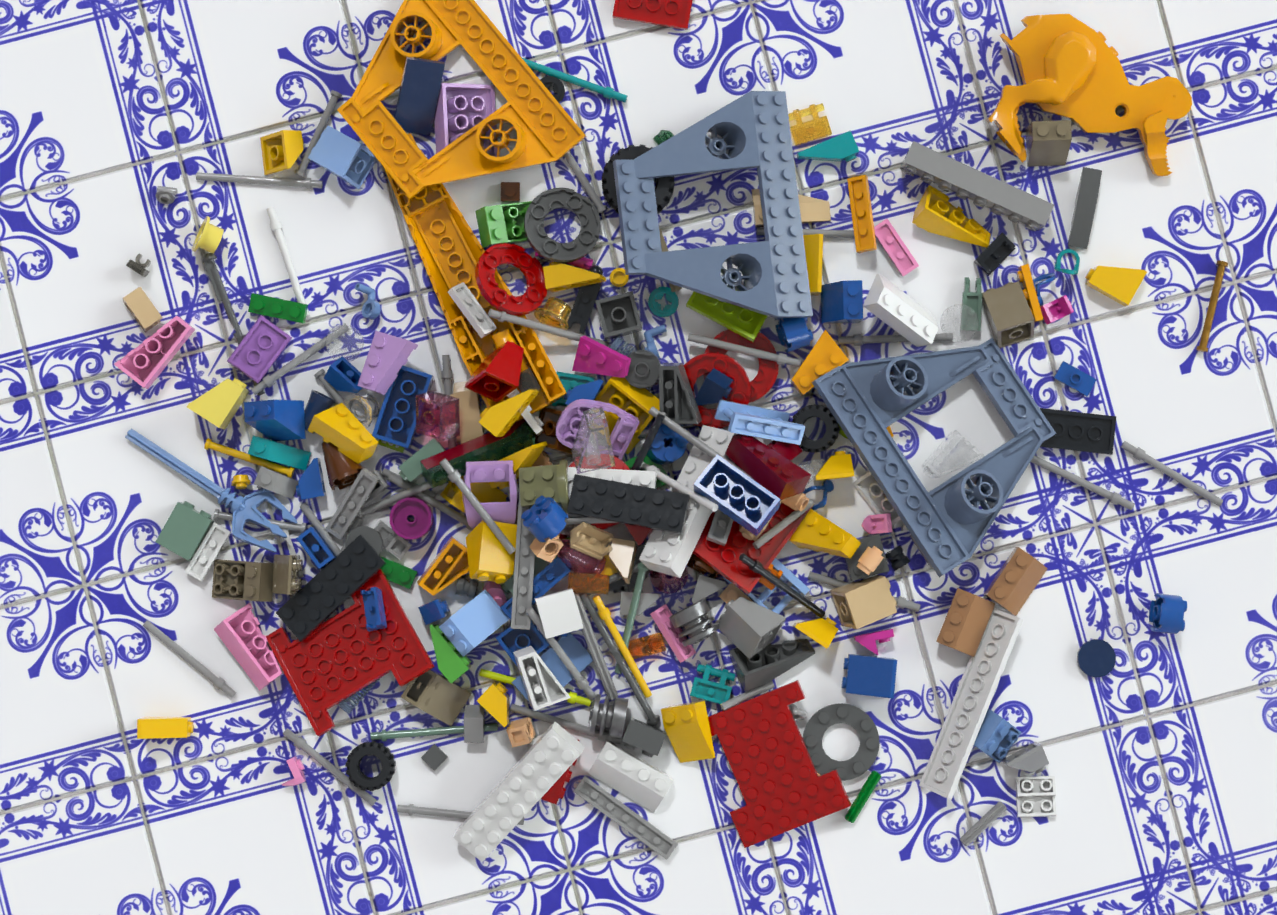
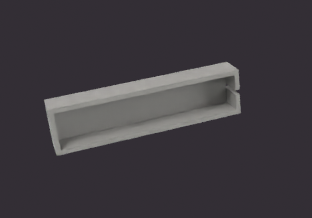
M914 141L909 147L900 167L904 169V173L910 176H914V174L920 176V180L925 183L931 184L933 182L939 185V189L946 192L951 190L956 193L955 196L966 200V198L973 200V204L981 208L986 206L996 215L1001 216V214L1008 216V220L1014 223L1026 224L1025 227L1032 231H1036V229L1041 230L1046 225L1054 207L1052 203Z

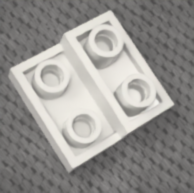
M572 588L535 598L546 639L583 629Z
M1055 776L1016 777L1017 818L1057 815Z

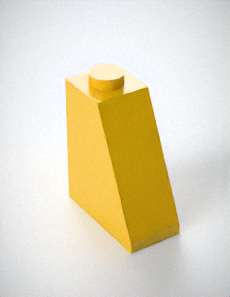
M1096 266L1088 271L1085 277L1088 280L1085 284L1126 307L1131 302L1147 271Z
M142 717L137 719V739L187 738L194 731V723L191 721V717Z

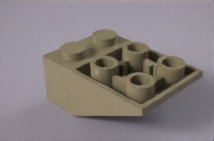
M274 554L272 593L291 595L301 590L302 579H299V571H302L303 560L300 559V555Z
M215 559L212 598L272 602L274 563Z
M430 669L410 681L401 698L452 726L472 693L454 682L451 684L446 677Z

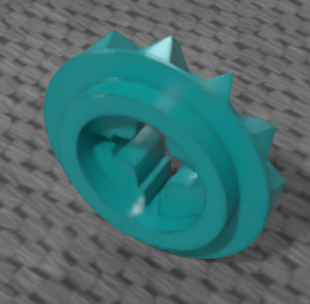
M659 287L650 294L648 305L656 316L669 317L676 312L679 299L677 294L671 291V288ZM666 294V301L672 304L665 305L663 310H661V304L655 300H662V297Z

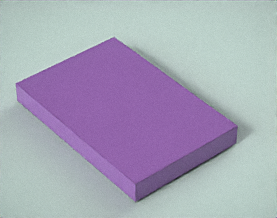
M261 315L227 362L259 384L292 337Z

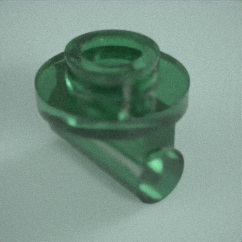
M661 130L653 140L659 145L674 135L669 130Z

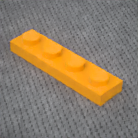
M860 175L847 178L856 252L863 253L877 250L868 176Z

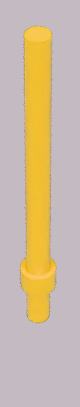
M599 595L594 596L592 599L599 610L598 615L606 623L645 698L650 697L652 693L610 616V610L608 607H605Z

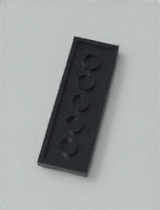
M575 474L567 513L682 534L690 495Z
M359 535L286 602L276 614L297 639L302 642L387 563L362 535Z

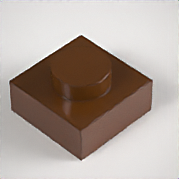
M501 182V202H520V182Z

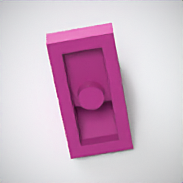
M890 628L853 637L856 642L878 655L876 640H879V643L888 642L890 637H894L893 629Z

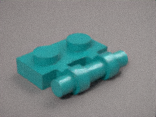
M698 664L697 671L704 674L703 678H694L690 696L719 704L728 701L732 687L725 685L726 679L734 681L735 674L728 672L729 670L712 668V665L706 664V666ZM709 675L720 677L719 683L709 681Z

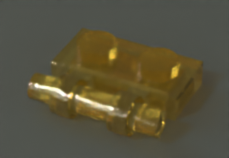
M823 103L818 105L812 104L802 110L796 109L788 114L789 121H796V125L790 127L795 146L832 135L827 116L820 118L818 116V112L825 110ZM812 115L813 120L802 122V117Z

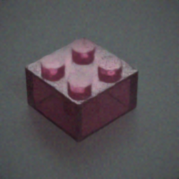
M435 391L416 395V432L442 441L460 436L459 398Z

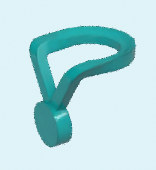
M1072 249L1061 251L1057 256L1054 269L1065 274H1078L1080 263L1078 253ZM1065 253H1071L1075 256L1076 264L1074 270L1060 268L1061 257Z

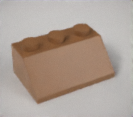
M1015 547L984 595L1016 616L1048 568L1021 548Z
M957 588L936 642L975 657L996 603Z

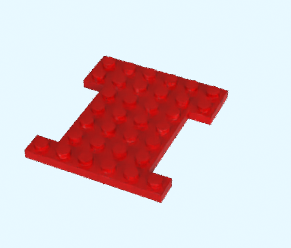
M382 569L351 596L355 602L354 605L322 623L302 642L298 639L291 642L283 627L266 636L308 720L319 737L336 727L327 710L392 671L399 686L402 687L435 667ZM371 587H377L382 590L387 628L368 631L366 629L367 623L361 590L369 591Z
M798 680L708 716L711 736L717 734L747 804L730 812L744 848L851 806L836 769L818 776L788 706L806 698Z

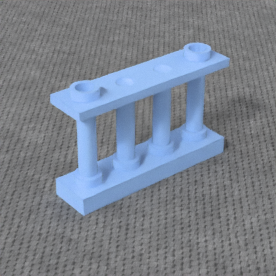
M719 400L715 419L730 422L728 431L731 433L800 445L805 431L803 424L788 422L790 416L788 412Z
M777 558L771 563L774 565L773 567L777 571L781 570L783 572L780 580L784 582L788 580L793 584L791 588L798 593L806 595L810 589ZM722 576L729 584L732 583V582H730L728 579H726L724 576ZM777 586L772 591L766 588L758 598L751 592L747 595L758 605L767 608L763 602L775 591ZM787 594L772 611L780 614L793 598Z

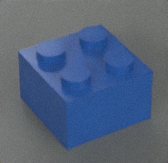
M532 619L530 630L511 629L510 626L496 637L516 666L517 663L513 652L532 646L537 654H539L550 645Z

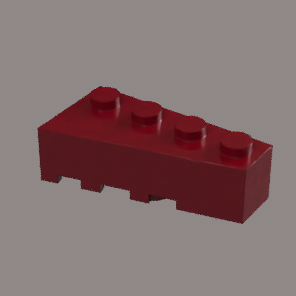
M734 435L725 452L743 471L781 500L803 493L811 476L810 473L753 436Z

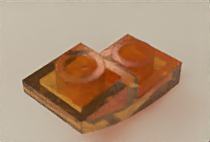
M569 572L568 589L572 588L574 593L608 595L610 575Z
M659 632L630 640L628 650L632 658L637 659L666 651L662 633Z

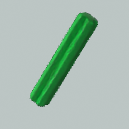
M874 770L871 772L845 815L847 821L855 822L881 778L880 773Z

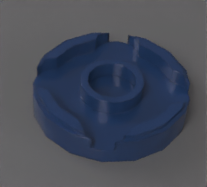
M1100 639L1086 641L1077 652L1079 668L1090 677L1107 675L1112 671L1116 662L1114 649L1109 643Z

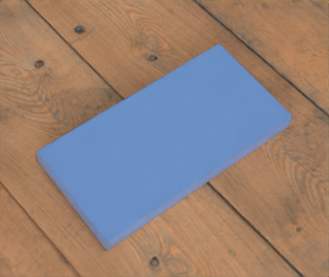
M570 632L568 637L562 636L557 641L579 672L583 671L593 662L592 656ZM552 647L540 656L563 688L574 679ZM519 675L511 683L529 702L521 675Z

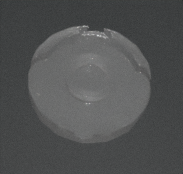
M955 304L948 307L940 320L942 332L946 338L953 342L970 340L975 336L979 326L977 314L965 304Z
M342 324L329 331L326 336L325 346L326 351L334 360H338L343 356L347 361L352 362L360 356L364 341L359 330L351 325Z

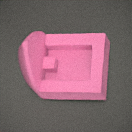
M891 513L869 515L863 520L861 526L868 534L892 532Z
M486 581L483 591L486 589L500 607L507 602V598L501 585L493 581Z
M296 756L288 759L286 762L294 778L283 783L282 786H295L305 782L306 778L302 771L305 768L301 759L297 760Z

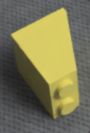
M226 379L189 403L187 408L218 428L226 429L250 391L246 389L247 385L239 379Z

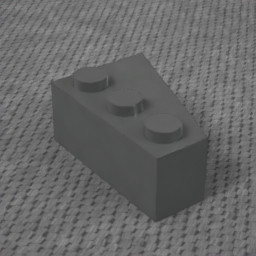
M663 363L659 365L660 412H665L666 416L677 424H699L702 421V417L683 363Z

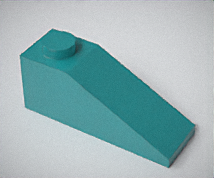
M850 130L800 151L796 156L798 159L838 162L845 160L849 162L857 158L856 155L859 153V149Z
M254 435L248 451L250 455L301 470L307 469L311 452Z

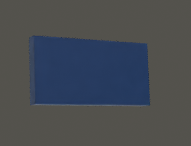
M406 57L394 118L405 132L424 135L431 134L445 68L444 62Z

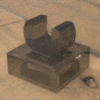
M138 254L135 261L130 259L126 266L146 278L150 271L145 268L150 266L151 261L147 259L144 264H141L140 259L143 255Z

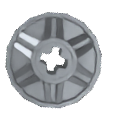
M705 599L669 617L674 629L680 627L685 629L678 635L679 638L685 635L689 637L682 642L683 646L697 644L712 636L720 628L718 624L709 627L708 623L714 621L715 618L705 619L704 615L710 611Z
M596 694L591 704L588 722L590 734H595L596 726H600L599 735H603L606 727L609 728L610 737L622 739L629 699L616 697L614 704L609 705V696H606L605 702L602 704L600 703L601 695Z

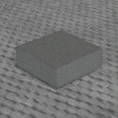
M434 743L421 758L435 771L448 756Z

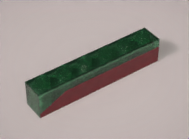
M524 419L515 422L503 437H495L490 432L421 460L422 475L430 486L435 488L450 481L447 477L448 473L440 464L443 459L446 458L454 470L457 469L461 476H464L466 474V462L498 461L531 445H535L534 431Z

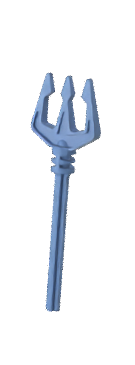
M132 428L127 432L126 439L218 499V504H225L226 509L231 507L230 511L233 513L232 534L235 539L274 553L277 552V549L267 539L259 541L243 531L246 522L250 521L270 529L274 535L287 538V535L278 525L272 524L257 509L265 501L281 511L284 520L294 524L298 523L295 517L269 490L261 489L245 497H236L237 493L231 494L229 487L223 489Z

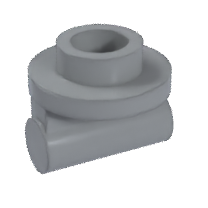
M157 186L156 199L162 204L173 203L177 195V188Z

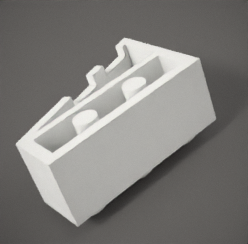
M532 646L513 652L529 703L534 711L571 698Z

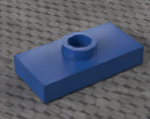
M1062 361L1053 377L1086 397L1097 380L1065 361Z

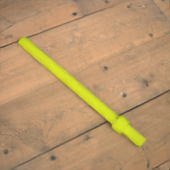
M481 669L479 673L481 677L513 685L511 682L516 679L485 669ZM571 691L568 693L571 698L566 699L567 703H578L590 707L592 700L589 698L578 696V693Z

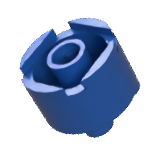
M774 318V321L778 320L775 328L782 346L786 345L788 348L785 349V352L788 353L809 346L810 341L814 339L812 331L807 328V318Z
M662 424L647 456L656 464H672L683 456L688 441L665 424ZM665 441L668 443V447H664Z
M540 496L529 510L523 512L521 518L523 519V525L539 542H546L544 539L548 537L553 539L564 529L567 524L565 518L568 519V514L553 498Z
M1156 593L1154 596L1157 598L1155 601H1151L1149 609V622H1153V627H1150L1153 632L1171 634L1184 631L1185 620L1183 618L1184 612L1187 611V601H1184L1178 595Z

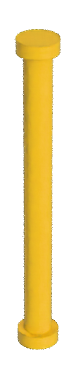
M209 438L205 442L204 449L206 450L212 449L285 474L289 478H292L294 474V467L288 468L212 442V439Z

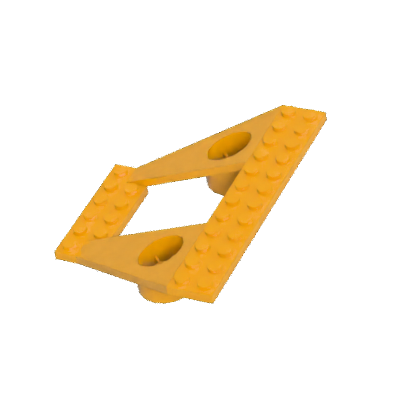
M404 0L352 97L337 109L410 199L427 186L558 161L587 137L474 0ZM420 21L426 22L422 28L418 27V22ZM429 26L431 27L432 36L425 35L424 30ZM400 36L405 37L407 40L402 45H400ZM425 38L431 39L427 47L423 44ZM411 44L412 54L404 52L403 48ZM421 45L424 48L423 51L415 53L416 46ZM462 45L508 102L428 159L381 101L400 88L406 57L439 61ZM504 123L513 125L509 130H503ZM500 124L499 129L494 130L492 128L493 126ZM489 129H491L492 132L490 133V136L486 137V133ZM515 129L517 139H510L509 133ZM502 136V141L498 142V138ZM484 139H488L492 143L486 149L484 147ZM510 141L517 142L515 148L511 151L508 148ZM495 147L497 148V157L491 156L487 152ZM506 148L510 152L506 156L500 157L501 149Z

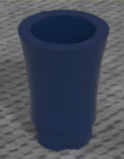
M312 389L304 410L305 430L308 431L314 415L331 408L336 401Z

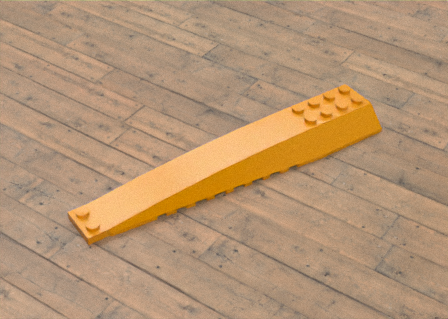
M409 133L408 135L410 136V138H411V139L414 141V143L416 144V142H415V140H414L412 134ZM385 169L458 350L470 375L472 376L484 359L496 350L491 336L509 328L517 345L524 348L517 390L520 393L529 389H537L539 391L529 404L532 408L530 413L534 414L566 395L567 393L534 329L506 321L499 322L498 319L490 317L497 329L481 338L448 294L452 287L464 282L487 315L490 309L499 311L481 295L476 283V264L485 250L443 183L427 186L410 199ZM496 269L494 275L498 287L505 290L511 296L512 293ZM525 315L517 316L527 319ZM481 395L488 409L509 399L508 396H505L500 401L495 402ZM520 415V417L515 422L524 419L523 416Z

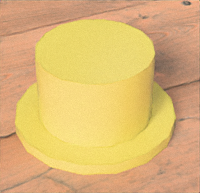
M206 216L192 246V251L194 252L199 247L214 254L221 241L224 229L210 224L209 216Z

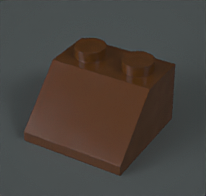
M550 408L540 410L539 419L544 424L542 426L544 431L539 435H536L534 432L532 444L546 441L548 444L546 448L573 454L574 447L569 448L563 445L556 436V424L563 411Z

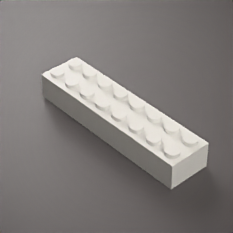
M703 425L697 438L735 464L725 452L732 437L737 434ZM693 446L677 482L694 491L695 481L711 463L713 458L696 446ZM673 488L672 491H671V492L681 493V492L677 491V490L674 489V488ZM690 498L683 533L678 534L653 529L639 560L649 570L681 578L712 511Z
M554 722L461 824L453 838L483 862L581 755L585 746L557 722Z

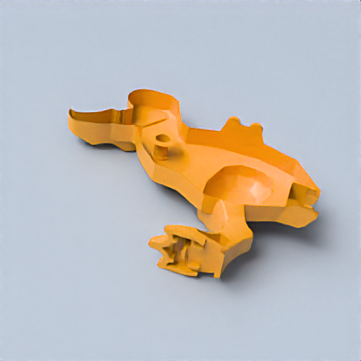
M1070 14L1026 16L1021 20L1026 28L1012 40L1004 33L1000 35L1002 41L1015 54L1024 85H1005L1002 88L1001 97L995 110L986 121L988 123L993 121L997 125L999 130L996 134L1022 163L1026 160L1027 155L1024 144L1025 140L1019 129L1020 125L1018 124L1017 114L1019 107L1023 104L1035 103L1043 112L1070 118L1085 133H1115L1135 128L1138 130L1140 140L1144 145L1145 158L1152 173L1155 176H1168L1172 173L1168 171L1170 168L1167 167L1169 164L1166 163L1168 159H1166L1167 156L1165 154L1167 152L1165 150H1167L1166 146H1168L1167 143L1170 138L1165 135V125L1167 119L1176 120L1185 117L1192 106V97L1189 91L1177 78L1166 76L1141 86L1130 85L1117 58L1118 52L1113 46H1107L1105 36L1100 31L1096 32ZM1117 106H1121L1124 109V114L1121 117L1115 113Z

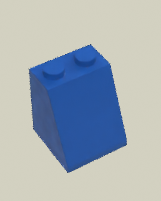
M862 280L839 281L821 286V324L860 323L863 320Z
M264 400L244 402L245 422L272 441L306 439L304 401Z
M848 654V658H844L843 669H846V677H842L841 688H844L845 693L894 699L897 670L896 659Z

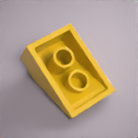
M529 389L489 409L485 408L479 416L481 417L479 423L495 437H503L537 396L539 391L537 389Z
M545 441L531 445L498 461L513 460V472L516 475V480H518L519 468L531 467L548 444ZM509 481L489 482L492 489L499 487L502 490L510 487Z
M705 701L672 705L661 709L664 729L680 763L715 758Z

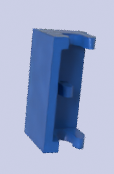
M371 587L369 591L361 590L367 623L366 629L373 631L387 628L382 590L377 587Z

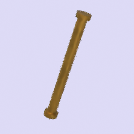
M1217 260L1216 263L1218 265L1200 344L1196 348V350L1201 352H1208L1209 335L1225 267H1228V262Z

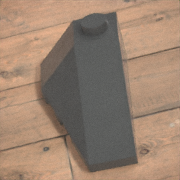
M808 639L788 640L782 644L775 645L770 643L750 659L738 648L729 650V654L739 682L745 691H749L767 684L813 656L815 650Z

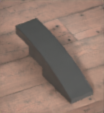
M1087 167L1082 169L1075 199L1068 246L1087 249L1102 170Z

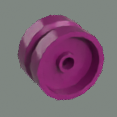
M406 497L399 500L392 507L390 525L392 530L404 539H419L431 530L433 512L425 501ZM409 515L414 516L415 519L413 522L408 521Z

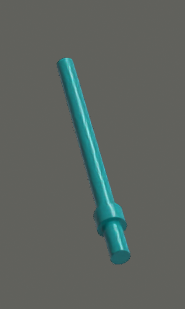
M522 58L535 71L602 94L607 99L613 98L626 103L628 96L614 91V88L608 86L605 88Z

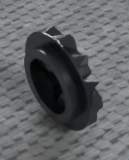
M546 76L540 79L547 89L553 84V91L555 92L553 96L560 103L565 95L563 83L553 76Z

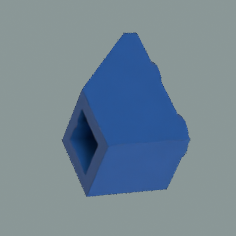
M441 598L418 607L425 625L447 617V612L450 611L446 600L442 601Z

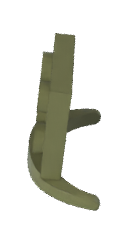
M560 460L559 464L519 468L520 503L522 508L532 507L538 497L544 496L545 498H553L557 504H562L563 510L567 513L569 504L568 460Z

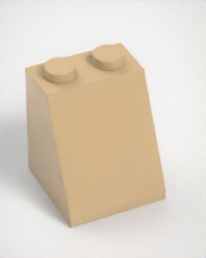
M876 575L830 590L842 626L859 629L897 613V603L891 595V585L885 576Z

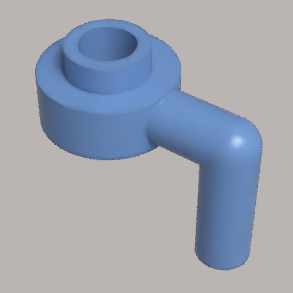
M357 283L355 290L368 295V300L362 307V315L367 319L374 320L381 311L380 304L375 301L376 292L371 287Z
M665 325L644 332L648 346L644 349L653 352L658 359H660L653 336L667 332Z

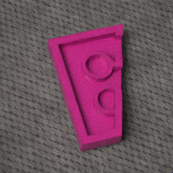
M584 335L580 337L572 371L624 378L628 375L631 358Z

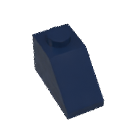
M713 368L706 376L695 398L697 406L719 403V400L723 397L727 398L732 391L730 385L733 379Z

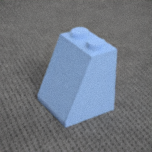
M328 125L308 157L320 167L357 189H360L377 161L374 154L363 144Z
M485 589L447 619L439 628L464 657L506 623L509 617Z

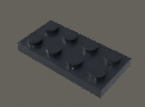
M1040 408L1056 432L1054 436L1044 441L1040 447L1113 455L1117 416Z

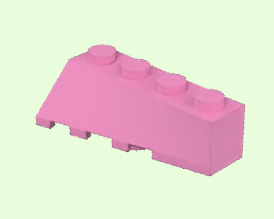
M175 316L157 330L156 333L145 339L138 347L114 363V365L143 388L149 389L196 329L181 317Z
M248 603L223 620L214 628V631L260 691L278 678L282 671L273 651L269 650L268 640L258 626L260 623L257 617H254L252 613L251 603Z

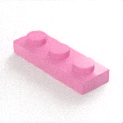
M888 219L874 227L875 237L902 277L919 267Z
M666 604L650 613L680 663L696 653L692 645L683 646L682 642L687 637L685 635L679 638L678 635L683 631L681 627L674 629L669 619L673 614Z

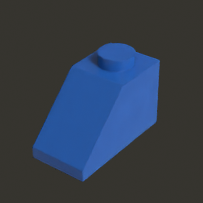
M343 356L330 365L324 376V379L337 391L358 393L363 389L357 386L361 372Z
M599 379L575 386L573 390L569 389L564 397L567 400L565 405L568 406L573 401L579 399L594 400L604 381Z
M314 458L298 480L299 485H296V492L298 497L301 496V500L326 496L320 458Z

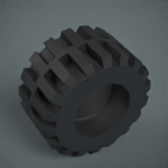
M815 404L808 405L799 409L794 414L792 423L804 425L809 418L818 417L824 421L826 432L818 440L809 439L804 432L801 444L798 446L806 452H822L829 449L835 443L839 436L840 427L828 407Z
M367 741L355 747L348 755L345 765L349 781L353 782L355 787H359L364 791L381 789L392 779L396 770V761H394L393 753L383 743H377L376 741ZM374 755L379 758L382 764V770L379 775L367 777L362 773L360 761L364 756Z

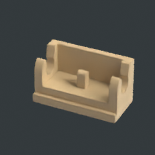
M141 287L123 297V303L145 333L161 322L163 317Z
M585 522L570 531V548L598 560L603 559V556L612 550V547L607 546V544L613 540V534Z

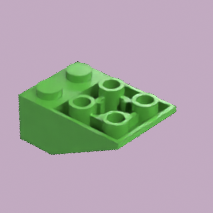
M532 201L484 206L476 210L482 247L489 248L499 243L515 244L526 242L524 218Z
M434 623L429 627L438 668L452 684L471 668L469 665L471 661L466 655L463 657L439 628L440 624L436 625Z

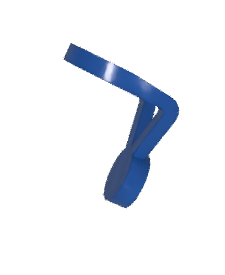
M1055 273L1044 274L1033 279L1040 306H1043V300L1040 295L1039 286L1055 280Z
M831 480L824 481L822 486H811L803 491L806 494L813 490H823L822 501L811 508L812 510L820 509L826 505L827 494L834 490V484Z

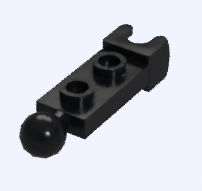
M598 265L591 266L588 270L603 276V270ZM596 283L579 288L566 324V329H571L574 323H579L581 325L579 331L584 335L601 284Z

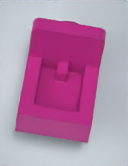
M1066 295L1040 307L1047 325L1074 312L1071 302Z

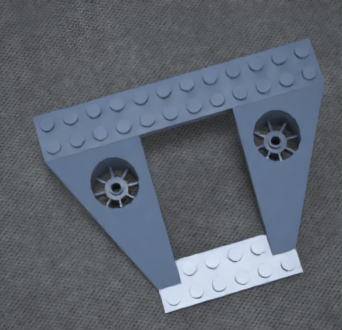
M750 91L634 160L613 161L625 275H646L772 318H807L813 316L786 91ZM707 132H711L712 139L706 135ZM757 168L766 241L662 252L653 178ZM724 262L727 263V270L722 266Z
M993 338L979 346L844 363L842 366L836 367L812 382L939 578L971 558L1041 444L1056 434ZM973 373L1014 435V438L928 492L886 428Z

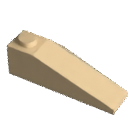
M752 189L755 228L764 227L759 189ZM798 194L802 223L831 221L829 201Z

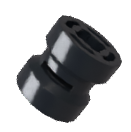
M901 545L885 554L886 559L892 563L891 567L894 571L910 562L908 556L904 555Z

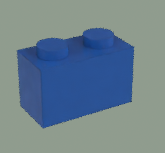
M310 527L296 538L319 569L324 568L336 557L315 527Z

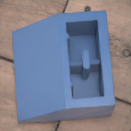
M988 708L974 746L1000 764L1012 745L1017 741L1021 731Z

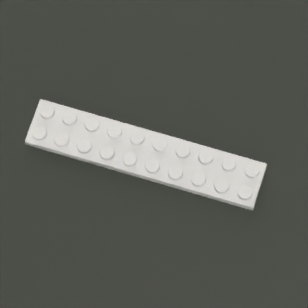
M997 609L993 610L975 657L970 656L919 786L952 800L1023 619Z

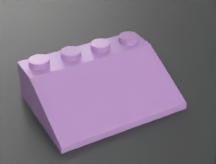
M441 83L434 115L436 154L496 111L494 85ZM489 129L486 133V137L490 136V133L492 132L491 129ZM484 139V147L486 149L492 144L488 139ZM493 147L487 153L497 157V148Z

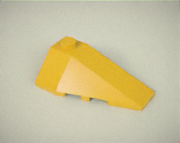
M929 185L914 211L912 223L927 232L987 248L991 234L974 219H968L962 213L963 209L961 207H954L948 201L950 198L946 194Z

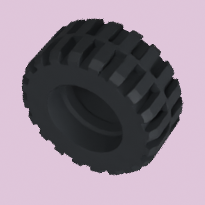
M641 144L640 146L629 145L628 148L619 149L606 163L602 173L603 195L608 205L617 214L619 212L613 161L634 160L653 147L648 148ZM674 176L656 178L655 197L657 214L662 212L663 208L667 207L674 192Z

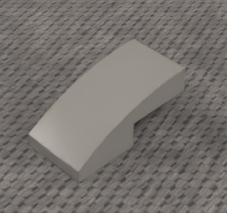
M380 520L374 528L381 534L383 547L399 560L411 548L412 545L408 541L398 536L383 521Z

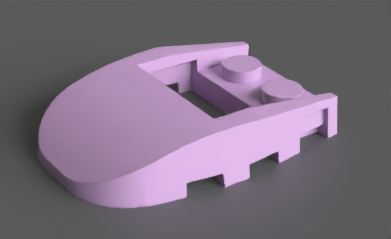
M579 399L570 403L561 413L556 424V436L563 445L569 448L574 447L580 450L582 454L606 453L617 456V458L622 460L639 425V420L637 417L613 404ZM600 409L615 413L619 417L606 445L586 439Z
M513 460L466 462L464 483L470 491V483L509 481L510 502L480 504L493 521L514 524L517 516L519 491L516 475L513 472ZM462 493L467 522L474 529L483 519Z

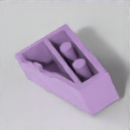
M375 331L357 386L385 395L398 376V371L402 365L407 363V358L413 349L416 350L418 345L406 339Z

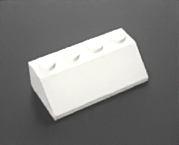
M876 274L863 307L916 347L932 344L938 330L933 314L881 274Z
M606 741L588 772L589 775L652 812H655L674 781L673 778L610 741Z

